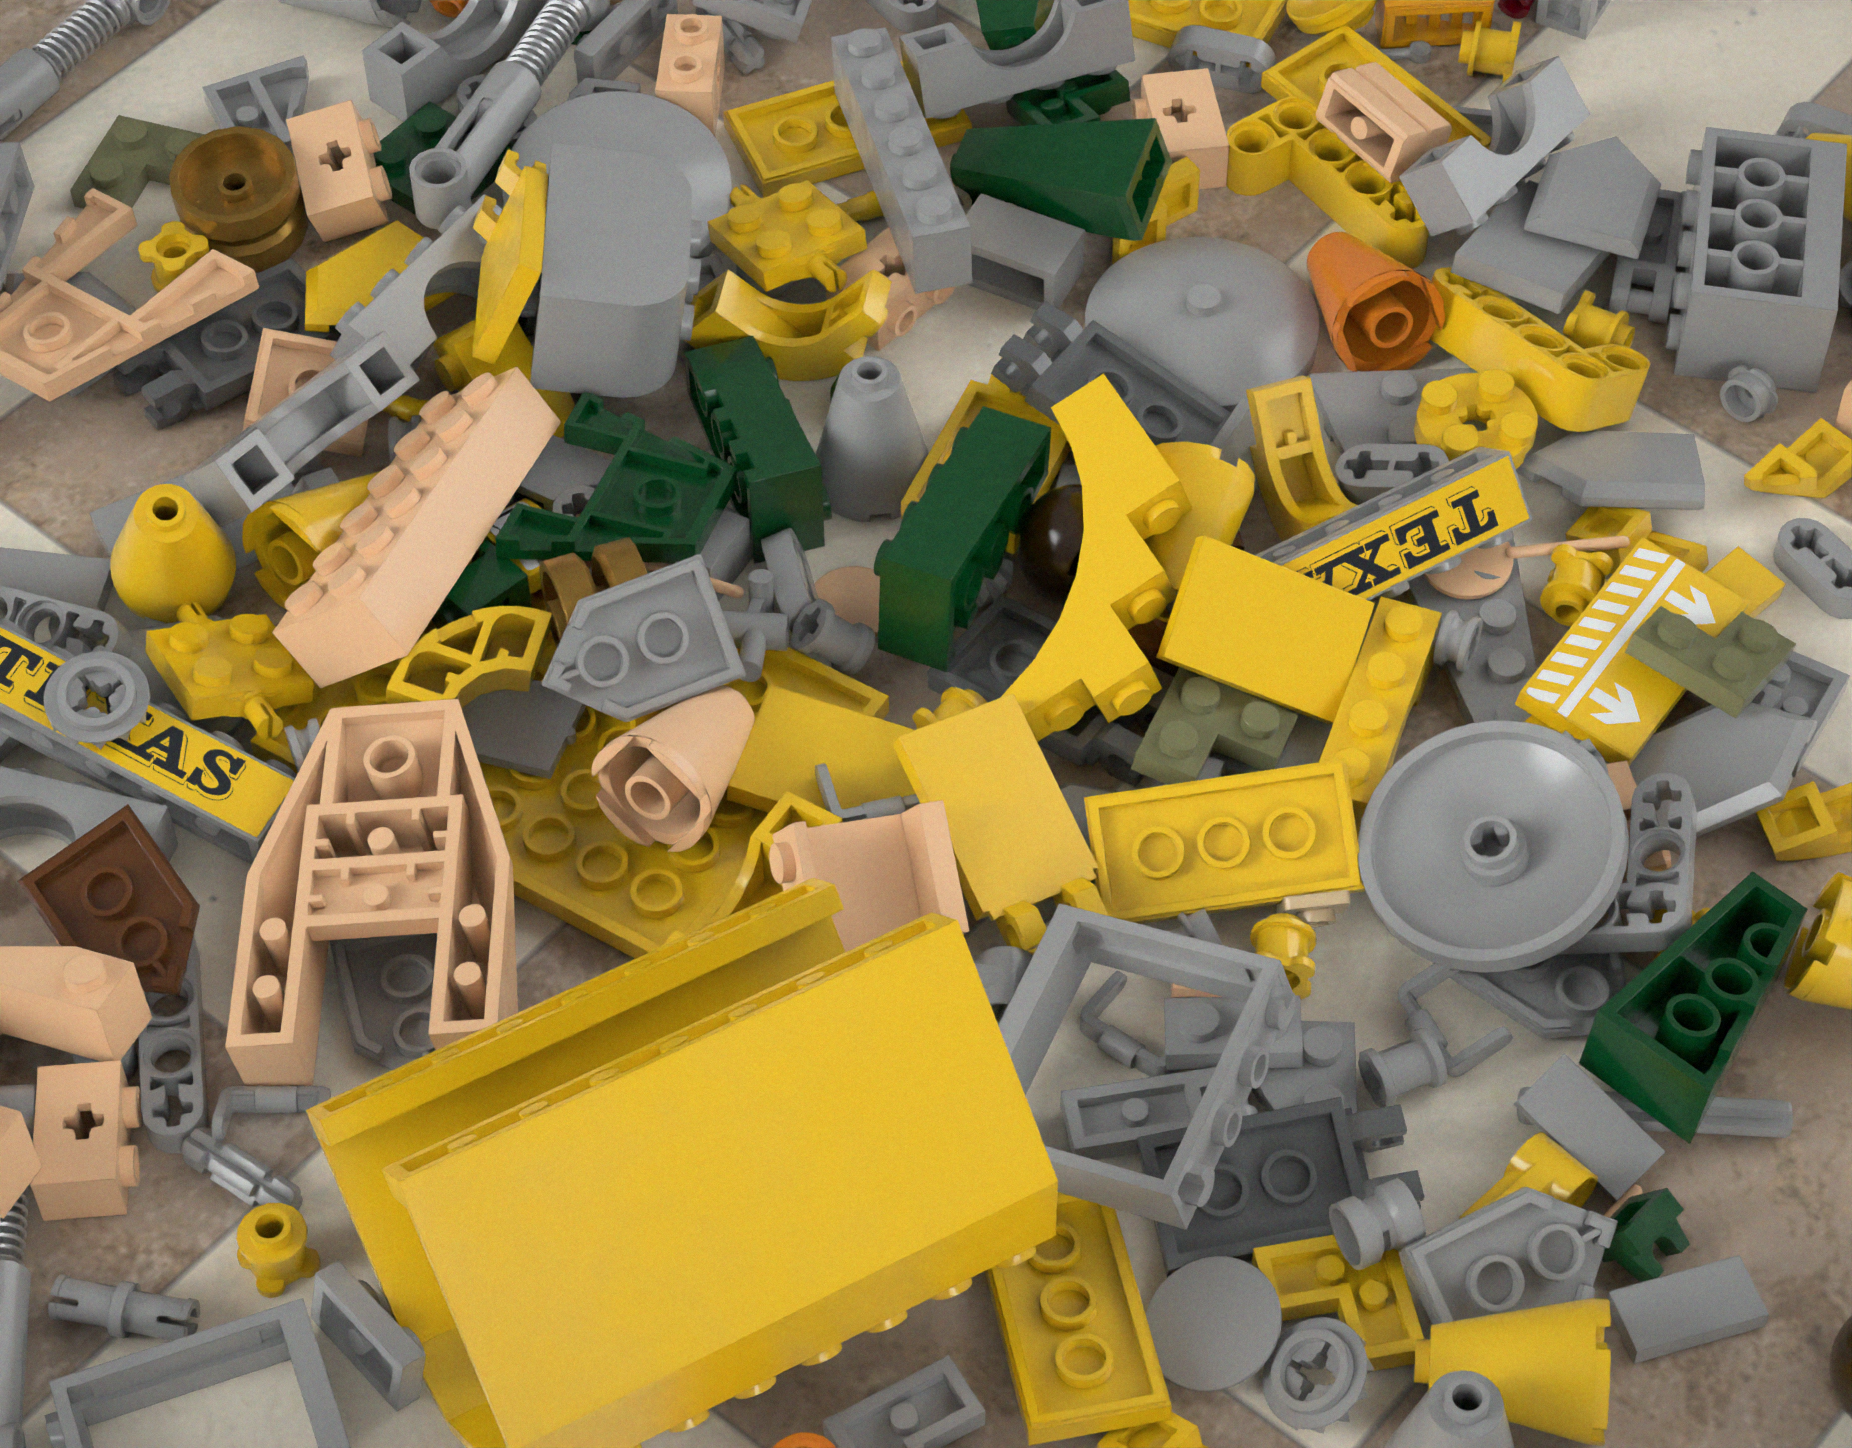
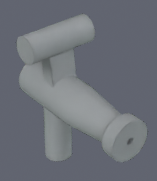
M765 569L753 570L748 575L749 607L746 612L722 611L736 649H740L739 657L746 676L740 679L746 682H754L761 677L765 650L787 651L789 614L774 613L773 574Z

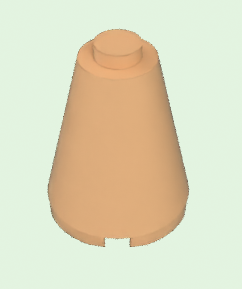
M721 685L677 703L609 742L593 761L592 777L598 773L602 789L598 792L596 798L602 811L614 826L636 843L650 847L657 841L673 845L668 850L669 852H680L695 845L705 834L714 817L755 722L753 710L746 698L738 691Z

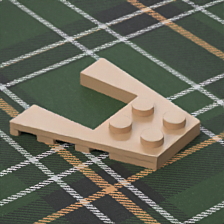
M92 188L84 196L87 206L76 219L67 216L53 234L56 242L41 259L40 257L33 256L22 269L25 279L13 294L10 295L4 291L0 295V375L50 402L256 291L259 285L254 269L212 249L135 312L128 315L66 282L138 226L133 209L130 206Z

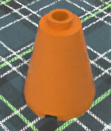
M1333 232L1325 235L1311 248L1307 257V270L1334 350L1349 370L1353 372L1408 370L1427 355L1432 348L1428 341L1433 335L1436 325L1442 330L1445 321L1444 300L1427 277L1347 232Z

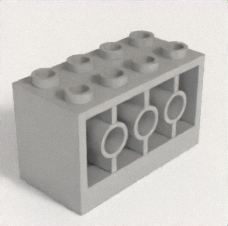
M1706 127L1702 149H1691L1689 154L1685 184L1694 185L1693 190L1687 189V191H1682L1679 215L1682 216V226H1686L1687 231H1678L1676 266L1683 267V273L1674 272L1669 307L1680 310L1679 315L1670 314L1665 349L1676 350L1674 375L1728 381V373L1734 367L1745 365L1749 370L1758 368L1768 373L1775 383V388L1817 392L1838 312L1847 144Z

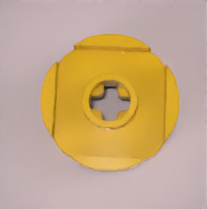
M1488 369L1482 373L1456 374L1441 380L1431 381L1423 387L1415 419V440L1417 444L1437 446L1445 452L1449 461L1478 447L1510 451L1515 469H1517L1524 462L1525 454L1533 448L1538 427L1537 411L1530 398L1521 389L1514 386V378L1504 370ZM1470 420L1481 421L1486 424V430L1477 431L1474 425H1465L1463 423Z

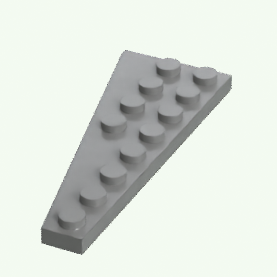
M1472 368L1310 373L1309 377L1312 382L1315 402L1325 420L1324 430L1329 441H1335L1340 454H1342L1347 449L1359 444H1417L1414 426L1423 387L1431 381L1441 380L1452 375L1478 372ZM1470 420L1463 423L1465 425H1474L1477 431L1486 430V424L1481 421ZM1513 537L1508 541L1511 547L1515 546ZM1513 559L1512 572L1505 585L1497 592L1480 599L1465 600L1447 596L1436 590L1423 574L1408 581L1410 587L1407 593L1412 601V605L1441 612L1440 628L1446 614L1451 609L1459 611L1460 618L1465 621H1469L1473 616L1482 618L1480 640L1468 670L1465 673L1458 671L1456 664L1452 661H1446L1442 666L1437 664L1439 670H1445L1458 697L1457 707L1465 724L1495 720L1524 722L1529 718L1531 714L1515 705L1519 692L1537 670L1518 559ZM1475 571L1477 575L1485 579L1500 578L1499 576Z

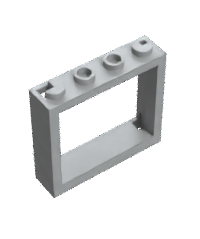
M1059 903L998 1025L1025 1096L1091 962L1246 1003L1164 1180L1045 1146L1058 1179V1192L1187 1230L1196 1208L1203 1207L1210 1198L1215 1180L1214 1169L1224 1148L1231 1147L1239 1135L1242 1124V1109L1251 1089L1258 1088L1264 1081L1269 1065V1050L1278 1031L1285 1030L1292 1020L1296 1003L1295 993L1292 992L1281 960Z
M303 1298L49 1381L57 1410L56 1412L44 1415L52 1447L94 1448L88 1426L291 1360L318 1448H351Z

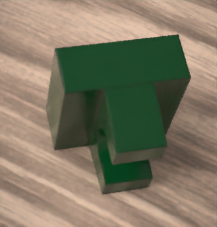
M1668 1188L1629 1197L1610 1216L1611 1219L1617 1220L1618 1223L1610 1247L1604 1250L1602 1257L1604 1263L1615 1260L1639 1282L1658 1278L1664 1272L1661 1264L1653 1256L1652 1248L1654 1242L1666 1256L1682 1253L1690 1245L1676 1219L1684 1208Z

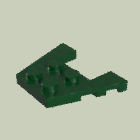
M583 392L564 424L565 443L615 455L579 517H572L516 503L495 538L496 557L503 559L549 560L575 553L583 561H591L595 546L630 537L637 547L643 562L676 563L700 554L737 487V468L676 436L672 437L668 442L646 431L645 420L628 411L621 418L604 409V399L593 393Z

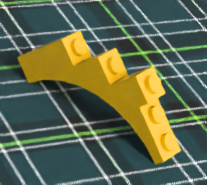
M1104 373L1051 407L1072 448L1082 484L1084 532L1076 577L1057 624L1033 662L1001 696L1004 697L1014 693L1037 742L1054 731H1063L1072 727L1082 718L1084 712L1094 705L1098 707L1107 722L1110 723L1121 715H1130L1139 711L1150 701L1153 694L1163 689L1149 661L1127 630L1137 624H1145L1154 620L1165 610L1169 603L1176 599L1177 595L1165 570L1144 540L1153 534H1161L1170 530L1179 522L1184 514L1193 508L1180 480Z

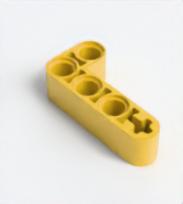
M1289 96L1262 108L1229 127L1226 133L1229 143L1226 180L1228 189L1236 194L1256 196L1289 180L1347 233L1411 269L1418 267L1424 262L1427 253L1429 231L1402 182L1390 183L1343 143L1335 132L1332 133L1322 125L1315 116L1318 109L1316 103L1308 98Z
M1451 267L1435 270L1431 282L1444 300L1445 321L1442 330L1436 325L1435 331L1430 338L1433 342L1478 373L1488 369H1500L1509 373L1514 378V386L1521 389L1530 398L1537 414L1559 428L1574 432H1585L1624 423L1631 419L1650 367L1648 358L1642 353L1617 344H1604L1583 349L1499 291L1451 273Z

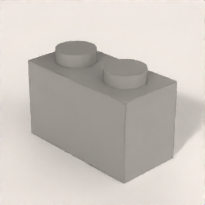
M980 194L966 214L971 226L973 283L967 285L1036 310L1045 301L1059 309L1084 271L1085 230L1018 207L1012 203Z

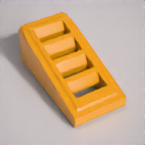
M1377 0L1375 25L1380 49L1410 47L1414 41H1424L1430 44V46L1460 45L1463 31H1475L1476 21H1482L1481 27L1491 28L1495 0ZM1473 12L1471 24L1462 23L1463 13ZM1441 14H1450L1449 21L1441 20ZM1418 15H1426V18L1418 17Z

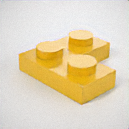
M1334 1235L1253 1248L1252 1265L1258 1268L1275 1288L1281 1304L1282 1321L1337 1312L1339 1320L1351 1327L1367 1343L1364 1348L1367 1358L1374 1367L1373 1371L1415 1364L1416 1339H1424L1397 1250L1384 1251L1380 1262L1364 1269L1356 1270L1343 1256Z

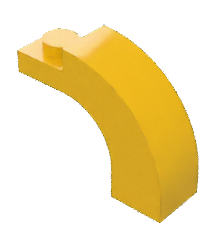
M728 269L698 291L697 295H693L690 304L694 305L692 335L690 341H684L695 349L753 336L764 357L770 356L772 358L778 379L813 381L838 375L850 361L863 357L868 338L876 334L884 324L888 315V309L885 306L892 281L877 270L872 269L829 300L815 304H793L776 300L761 293Z
M1302 375L1246 389L1256 445L1249 446L1265 506L1281 542L1358 506L1344 496L1328 463L1311 378Z

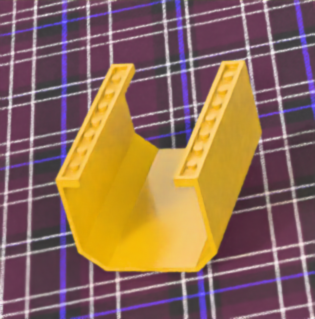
M810 878L306 1110L393 1318L400 1327H408L419 1338L426 1354L422 1379L451 1433L466 1448H642V1442L666 1430L671 1433H677L701 1424L710 1415L708 1409L734 1396L737 1399H746L767 1391L776 1383V1375L800 1363L804 1366H811L833 1358L842 1350V1342L864 1331L877 1333L897 1326L907 1318L908 1309L930 1298L933 1300H944L966 1291L973 1283L972 1277L994 1266L997 1268H1007L1028 1260L1036 1253V1245L1056 1236L1058 1179L957 919L930 912L845 952L832 915L845 910L837 888L833 883Z

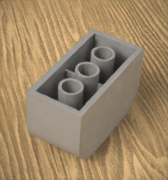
M552 143L542 272L538 279L530 380L535 389L580 394L588 392L599 396L620 398L638 397L660 389L673 376L676 368L679 340L690 341L692 335L694 305H688L685 302H692L693 295L698 294L701 259L690 258V256H699L702 221L691 220V185L685 175L669 162L639 152Z

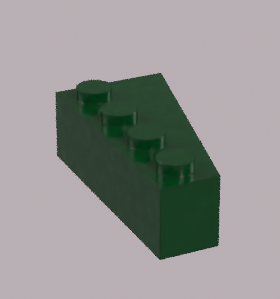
M753 336L684 352L688 395L711 454L737 468V487L730 498L733 510L749 519L751 555L754 563L766 561L761 539L788 528H792L804 551L825 546L824 521L832 519V510L827 490L824 484H822L821 464L793 412L789 399L785 397L779 386L777 371L770 356L764 357Z
M983 406L969 428L965 426L960 428L954 439L951 454L944 465L937 463L929 476L925 493L919 502L911 501L908 504L902 517L900 530L893 540H884L877 552L874 562V574L880 577L879 650L947 672L956 655L955 648L952 647L953 632L956 626L966 630L969 629L978 612V604L975 602L980 593L984 577L994 580L1003 563L1009 533L1017 535L1024 515L1033 504L1048 475L1051 427Z
M1752 871L1597 1011L1579 1065L1684 1141L1691 1144L1787 962L1808 909Z

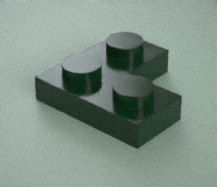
M1116 69L1104 75L1086 74L1065 80L1063 85L1054 89L1042 90L1035 88L1013 94V97L1006 101L1007 112L1022 126L1101 121L1099 115L1109 112L1112 106L1131 101L1129 81Z

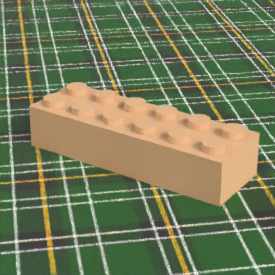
M518 367L494 377L489 372L484 373L470 382L464 390L450 395L448 391H443L431 398L421 408L419 414L422 420L414 430L406 434L395 445L393 451L397 456L390 466L380 471L369 482L367 489L371 493L364 503L352 510L340 524L343 533L336 543L326 548L314 560L313 567L316 571L308 583L295 590L286 600L284 606L288 611L272 633L320 688L409 654L560 425V419Z

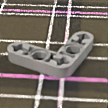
M1673 773L1653 774L1643 779L1634 789L1631 805L1627 883H1621L1613 902L1606 911L1609 915L1604 924L1596 929H1591L1580 940L1557 955L1666 950L1691 927L1697 812L1691 787L1684 778ZM1673 800L1668 806L1667 820L1669 827L1659 826L1656 810L1660 809L1661 801ZM1669 850L1679 855L1677 863L1668 870L1651 871L1644 867L1645 860L1656 851ZM1623 909H1629L1630 913L1626 914L1629 923L1627 926L1623 925L1620 912ZM1667 909L1668 912L1663 914L1661 923H1649V920L1655 916V910Z

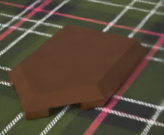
M129 804L17 881L61 946H76L133 962L143 992L180 996L200 905Z

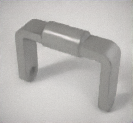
M825 763L815 765V776L827 811L841 817L843 822L901 814L920 804L917 795L914 794L904 797L895 796L862 803L861 806L841 809L827 765Z
M1434 963L1401 985L1398 990V1000L1408 1014L1405 1025L1411 1033V1031L1419 1028L1427 1029L1441 1049L1446 1063L1447 1074L1457 1077L1506 1047L1512 1041L1513 1036L1507 1027H1499L1454 1057H1451L1446 1049L1448 1045L1446 1038L1429 1011L1421 1009L1416 1001L1417 998L1460 971Z
M1120 971L1114 972L1082 1008L1080 1031L1084 1036L1097 1043L1099 1049L1131 1069L1135 1067L1149 1077L1172 1074L1174 1070H1166L1165 1055L1160 1058L1146 1049L1144 1044L1115 1026L1108 1025L1098 1019L1100 1014L1122 991L1127 982L1125 974Z
M324 1086L227 1087L221 1091L212 1117V1138H225L233 1113H307V1109L331 1099V1091ZM313 1129V1138L318 1139Z

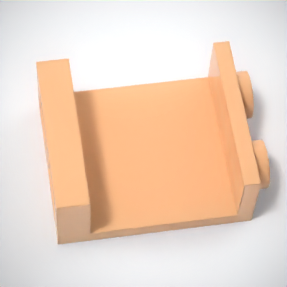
M943 800L917 804L901 814L807 828L806 821L795 822L773 834L774 844L771 845L769 851L770 868L774 880L778 884H782L783 891L810 878L835 884L845 910L832 915V918L846 952L930 912L957 919L963 934L969 932Z

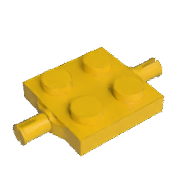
M808 180L786 185L779 192L765 198L758 197L747 185L741 184V190L736 186L729 195L734 208L722 216L707 221L710 241L766 292L791 281L809 277L820 281L829 292H836V287L842 290L847 283L848 276L836 264L842 259L867 249L865 229Z
M188 602L181 605L177 611V619L180 623L170 628L149 630L146 633L145 653L191 721L219 716L244 717L252 723L260 738L267 739L269 734L272 739L279 735L283 729V721L274 710L283 706L309 703L313 700L314 680L272 633L276 627L266 614H239L232 619L213 621L208 618L200 603L193 602L191 607Z

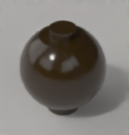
M1082 484L1060 486L1038 498L1024 515L1017 535V557L1025 578L1040 595L1063 606L1066 603L1076 577L1084 532Z

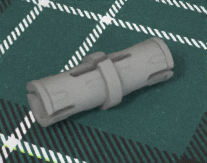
M61 1274L56 1278L50 1295L76 1299L78 1302L61 1299L60 1303L49 1302L48 1314L50 1319L105 1327L110 1336L128 1338L131 1333H137L167 1340H176L196 1333L198 1324L172 1320L170 1317L181 1320H189V1317H200L199 1300L143 1292L138 1283L121 1281L117 1286L75 1279Z

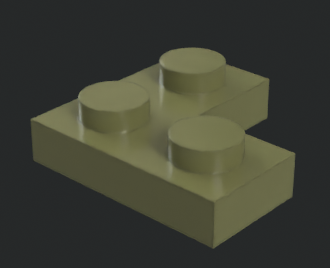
M118 115L70 190L74 207L84 209L87 206L84 196L90 189L94 188L133 208L149 180L170 185L169 174L176 156L191 141L205 134Z
M1660 606L1633 634L1625 653L1732 717L1737 718L1787 663L1796 643L1779 634L1769 623L1754 619L1742 611L1717 638H1714L1697 628L1687 617L1674 614Z
M1179 667L1136 751L1131 769L1167 785L1197 781L1212 750L1261 771L1275 769L1290 739L1299 715Z

